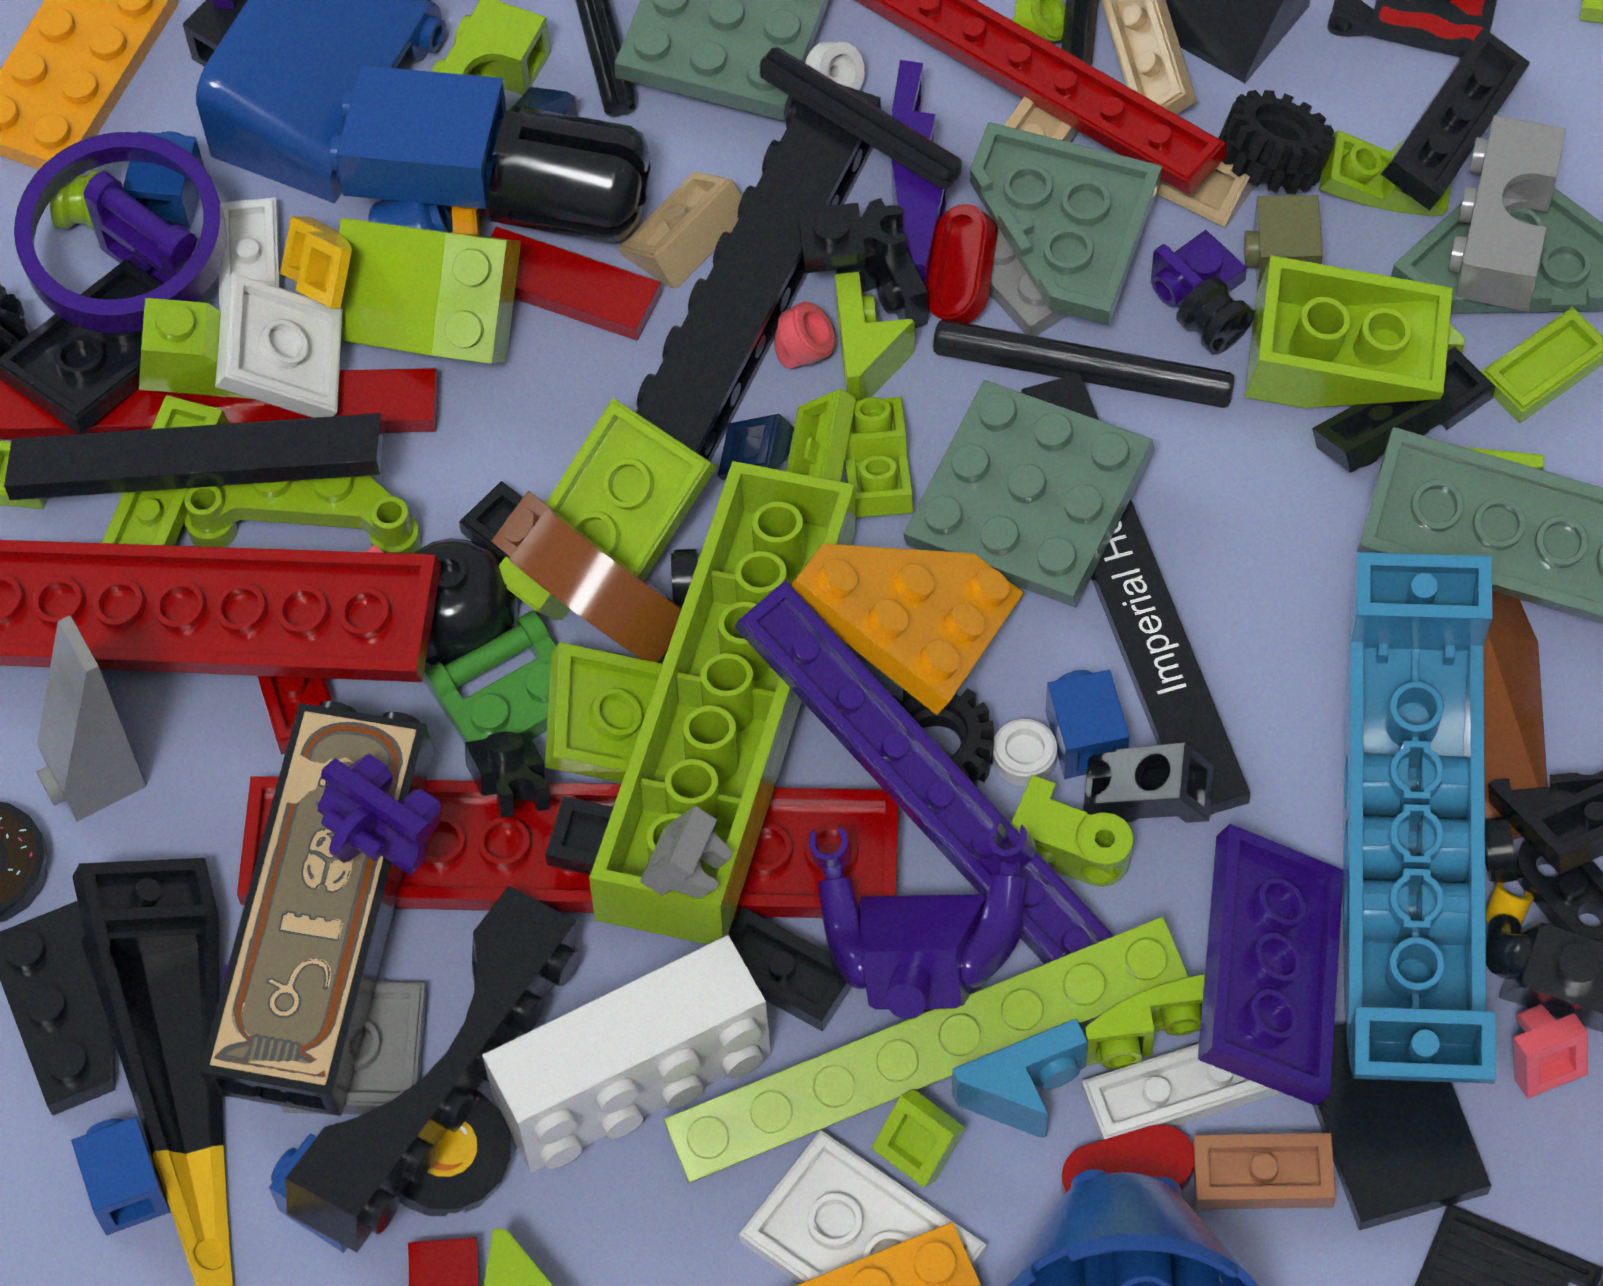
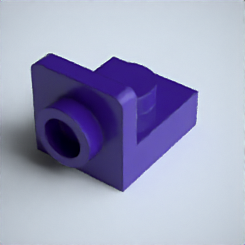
M1205 229L1175 252L1166 244H1162L1153 251L1151 283L1157 296L1166 305L1176 306L1179 309L1186 296L1200 283L1211 277H1219L1230 287V293L1245 281L1247 267Z

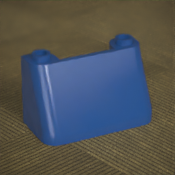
M248 0L208 60L197 84L196 105L210 156L335 204L342 193L339 171L332 170L330 167V146L333 135L342 134L343 132L342 102L345 90L354 89L360 65L397 68L404 55L421 60L429 52H436L443 41L446 30V23L442 19L439 6L431 0Z

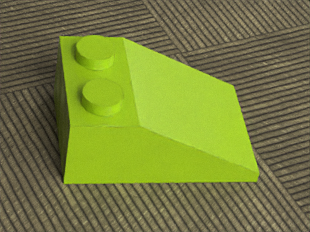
M341 217L339 234L352 247L341 304L343 309L341 341L481 363L495 364L506 362L521 241Z
M1270 255L1256 293L1244 398L1301 408L1441 399L1444 393L1453 288Z

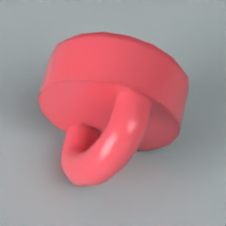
M803 301L781 313L774 341L778 361L785 368L794 369L801 365L810 366L832 354L835 347V334L828 316L821 308L811 302Z

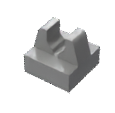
M693 806L667 825L659 838L640 882L662 896L668 891L674 890L701 899L715 890L719 882L704 873L699 860L705 861L709 866L717 869L730 859V848L712 831L717 819L700 808Z

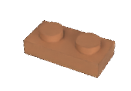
M1331 1133L1194 1135L1192 1145L1194 1150L1196 1210L1334 1207L1336 1195Z

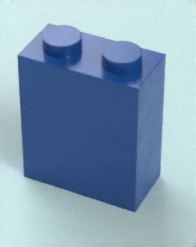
M360 65L354 89H346L343 96L342 134L333 135L330 146V167L332 170L339 171L343 196L486 209L488 190H491L499 156L493 154L494 147L506 112L503 78Z

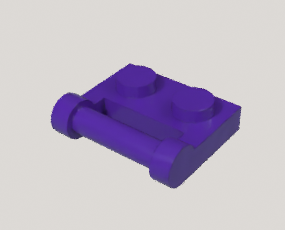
M107 171L98 172L89 180L84 190V200L100 249L119 263L127 259L163 284L174 277L192 256L191 254L197 243L196 236L182 225L171 226L123 191L121 181Z

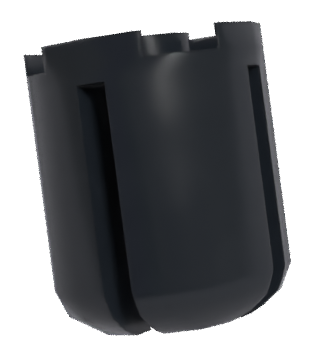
M514 105L515 112L506 111L499 128L493 152L495 155H500L497 185L501 189L500 192L488 190V213L491 222L607 243L624 240L637 227L643 213L642 206L647 199L651 174L650 152L643 133L629 125Z

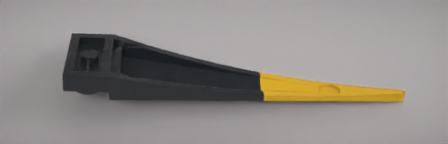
M205 858L79 863L72 879L85 934L81 942L195 1286H233L227 1214L222 1095L211 1094L199 1072L219 1001V918Z

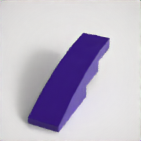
M900 60L892 106V117L936 143V114L920 112L924 99L923 63ZM892 159L893 205L900 206L903 209V227L897 228L898 233H906L907 251L926 287L936 225L946 212L948 189H940Z

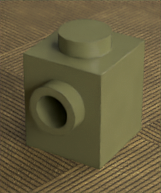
M1318 195L1257 196L1253 230L1245 231L1244 264L1246 267L1256 268L1257 290L1270 255L1322 264L1323 251Z

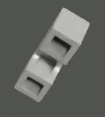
M1494 115L1489 139L1476 138L1469 173L1481 175L1478 188L1466 186L1459 222L1470 224L1468 237L1455 235L1448 268L1449 272L1460 274L1455 298L1529 311L1547 227L1521 222L1512 217L1508 212L1522 208L1549 212L1567 128Z

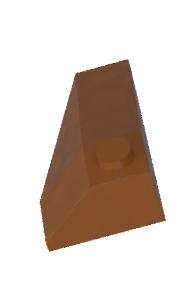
M1493 591L1492 622L1483 646L1485 819L1502 816L1489 803L1488 783L1496 779L1509 778L1511 790L1548 787L1538 640L1520 600ZM1509 824L1512 839L1521 838L1522 836Z

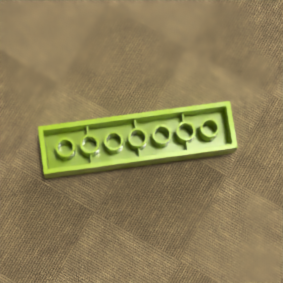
M732 461L589 877L595 921L707 945L728 935L802 702L734 627L740 618L786 580L791 585L822 544H852L856 532L855 484ZM693 806H696L717 819L712 831L730 848V859L717 869L709 866L705 861L699 860L704 873L719 882L717 888L705 897L699 899L674 890H670L662 896L641 883L640 880L664 828Z

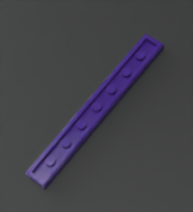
M785 580L740 618L734 628L979 894H986L987 897L992 875H999L1001 863L988 844L990 829L999 822L1006 829L1004 850H1010L1018 844L1020 833ZM1035 852L1033 859L1028 864L1020 867L1019 877L1026 878L1020 938L1044 964L1114 936L1037 852Z

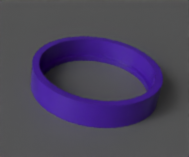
M113 132L89 137L74 143L53 156L38 170L23 192L17 207L14 238L19 260L32 288L40 300L53 313L76 326L104 333H129L143 330L145 298L197 302L214 281L221 267L227 244V226L224 211L211 177L201 163L188 151L167 139L155 135L138 132ZM140 161L172 169L192 182L199 193L203 207V227L198 245L185 266L174 277L154 290L124 299L106 300L86 297L56 282L38 260L34 239L40 218L52 198L66 184L79 175L110 163Z

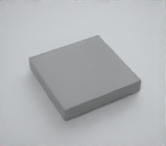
M375 982L342 1114L363 1115L394 1100L420 1080L427 1002L425 983ZM281 1106L283 1113L324 1114Z

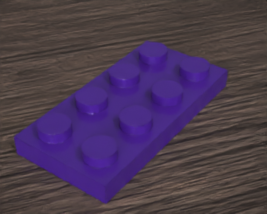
M1229 824L1216 836L1198 1051L1199 1061L1315 1106L1330 1095L1343 886L1342 869L1232 824Z

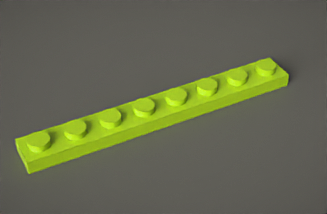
M1162 916L970 994L966 1003L958 1008L933 1009L916 1018L906 1020L663 1119L689 1184L895 1100L912 1088L917 1091L951 1077L952 1069L1071 1020L1077 1019L1078 1023L1081 1024L1096 1018L1120 1002L1140 992L1164 983L1186 978L1188 974Z

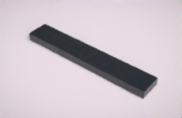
M381 413L17 438L11 439L4 487L9 500L381 475L384 424Z

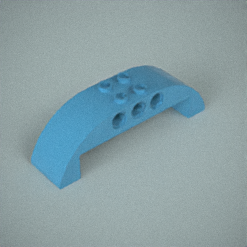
M1357 552L1346 681L1343 822L1344 1005L1348 1057L1354 1079L1494 1084L1496 1081V1012L1486 1011L1483 646L1492 622V556Z

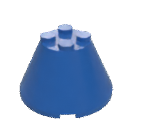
M1087 1170L1073 1178L1071 1189L1059 1200L1006 1286H1258V1284L1182 1198L1181 1188L1177 1182L1167 1177L1153 1178L1135 1173L1107 1174L1101 1170Z

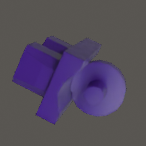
M371 754L365 755L349 767L334 758L322 769L321 778L325 780V789L318 803L317 811L323 815L321 825L334 833L329 847L330 854L343 863L349 862L360 852L374 861L383 856L411 876L423 864L426 841L439 825L440 802L422 789L413 790L401 802L388 795L387 793L391 791L393 775L387 765Z

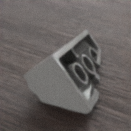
M71 615L59 620L57 624L37 741L47 766L36 772L52 804L55 806L66 801L76 822L145 788L146 784L100 668Z

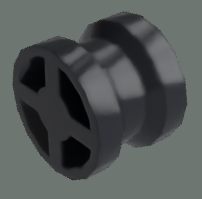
M1211 277L1195 287L1186 296L1176 314V321L1187 331L1196 330L1201 335V345L1212 355L1220 354L1233 346L1245 334L1254 318V310L1243 300L1234 301L1229 296L1230 287L1219 277Z

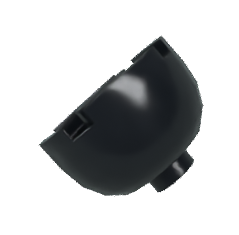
M449 538L431 542L413 553L435 554L441 564L426 656L427 663L434 665L440 662L445 666L461 656L482 647L516 626L515 619L518 618L520 613L517 596L507 589L499 568L502 561L495 552L474 541Z

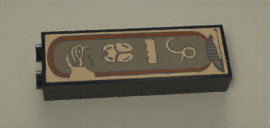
M324 701L319 706L298 704L199 1071L211 1094L342 1116L403 870L383 856L374 861L360 852L349 862L343 863L330 854L329 847L334 833L321 825L323 815L317 811L318 803L325 789V780L321 778L322 769L334 758L349 767L365 755L371 754L387 765L393 775L391 791L387 793L388 795L401 802L413 790H424L434 748L427 725L420 723L415 717L401 712H386L382 716L357 713L354 708L335 701Z

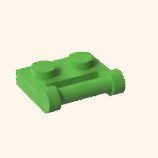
M534 610L515 619L517 626L504 632L482 647L461 656L445 666L438 662L424 670L423 678L430 692L464 743L486 739L489 735L497 732H528L532 740L547 731L551 653L556 645ZM528 648L536 659L464 699L456 689Z

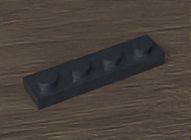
M1483 27L1471 41L1381 175L1430 211L1442 197L1474 149L1476 138L1483 135L1493 120V116L1497 114L1531 62Z

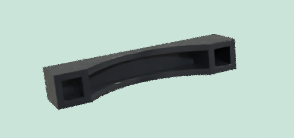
M510 886L505 889L473 931L472 975L474 994L464 1024L448 1051L421 1080L394 1100L359 1117L329 1125L322 1129L285 1178L287 1215L356 1253L372 1232L381 1234L388 1227L399 1205L398 1196L410 1180L418 1183L423 1179L434 1161L437 1143L447 1130L456 1132L463 1125L472 1108L474 1093L484 1080L489 1082L482 1055L514 1040L519 1032L524 1034L530 1032L537 1024L543 1012L544 998L555 984L560 987L564 986L572 976L580 957V952L575 949L576 920Z

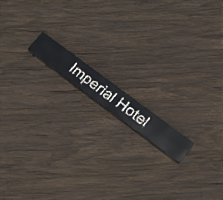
M1080 373L1021 389L1023 394L1099 420ZM1130 499L1091 579L1157 745L1186 743L1214 766L1210 815L1248 804L1250 801V790Z

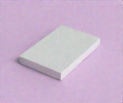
M820 1130L739 1233V1240L743 1245L801 1284L953 1221ZM953 1222L973 1268H975L986 1254L987 1245Z

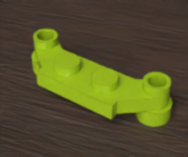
M372 475L190 488L184 498L188 512L184 522L189 538L194 546L228 547L237 536V521L248 520L364 529L369 533L371 546L376 545L384 553L413 554L421 548L422 541L418 523L409 514L406 503L402 499L392 496L372 478Z

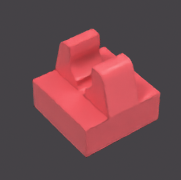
M1540 1004L1516 1014V1020L1525 1033L1513 1037L1514 1078L1527 1099L1588 1075V1031L1575 1013L1556 1020Z

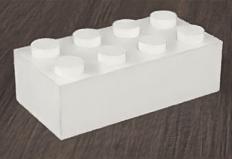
M727 935L483 1054L495 1105L500 1110L510 1135L530 1173L544 1166L548 1169L562 1167L576 1159L581 1154L583 1147L605 1136L610 1139L622 1137L635 1130L643 1122V1117L665 1106L671 1109L685 1106L698 1098L703 1092L704 1087L726 1076L736 1079L754 1071L762 1064L764 1057L771 1054L766 1001L732 940Z

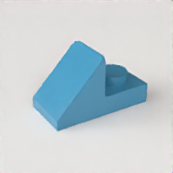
M1077 1019L953 1068L952 1096L957 1106L1041 1138L1046 1137L1048 1114L1036 1088L1041 1085L1047 1090L1061 1087L1075 1079L1081 1069L1086 1068L1088 1041Z

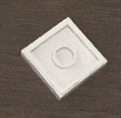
M232 272L222 285L215 387L313 418L334 416L337 413L343 309H332L311 298Z

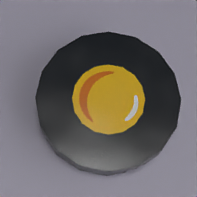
M477 1090L474 1093L472 1108L463 1125L456 1132L447 1130L437 1143L434 1161L423 1179L418 1183L410 1180L398 1196L399 1202L403 1206L427 1216H447V1213H458L465 1210V1213L480 1207L498 1189L510 1160V1132L500 1110L480 1091Z

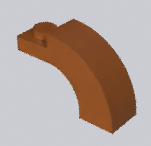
M528 490L491 541L510 557L509 560L591 625L638 658L658 663L668 650L682 608L656 586L602 549L544 500Z

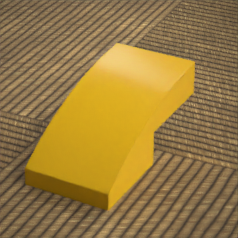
M291 216L280 274L297 282L295 291L329 308L341 309L352 247L341 234L312 217Z

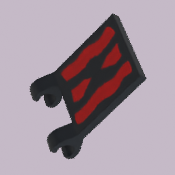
M1334 0L1327 26L1330 33L1336 36L1370 35L1461 58L1471 41L1483 27L1490 32L1497 0H1376L1374 9L1361 0Z

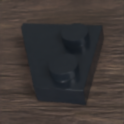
M1603 770L1592 775L1578 773L1550 775V787L1511 790L1509 778L1496 779L1488 783L1489 803L1502 816L1506 815L1508 823L1560 875L1603 856Z

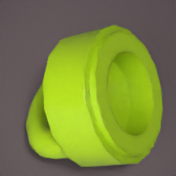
M1016 0L1015 15L1012 21L1045 40L1054 43L1062 40L1065 5L1062 0Z

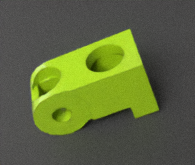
M1031 775L1011 825L1018 832H1020L1021 825H1024L1035 841L1036 852L1056 873L1100 887L1114 885L1123 879L1129 868L1134 840L1132 830L1127 822L1115 814L1103 812L1090 815L1085 811L1055 801L1056 783Z

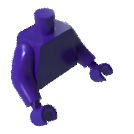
M1000 822L996 823L990 829L988 844L1001 863L999 875H992L987 897L986 894L861 897L860 912L851 878H844L843 868L851 858V848L846 832L842 827L838 826L841 845L836 852L824 854L819 851L817 834L813 830L809 836L808 845L814 863L824 872V881L818 882L830 955L842 977L851 987L866 989L868 1005L873 1009H889L893 1015L899 1018L912 1019L921 1015L924 1009L958 1008L966 1003L974 987H979L986 983L1003 966L1016 948L1021 935L1026 878L1019 877L1020 867L1028 864L1036 852L1035 841L1024 825L1020 827V840L1018 844L1010 850H1004L1006 829Z

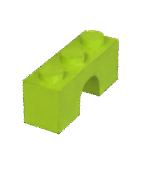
M480 0L471 16L465 15L461 19L456 30L453 47L445 59L440 58L435 63L431 72L503 78L505 90L523 95L532 87L551 54L546 17L498 0Z

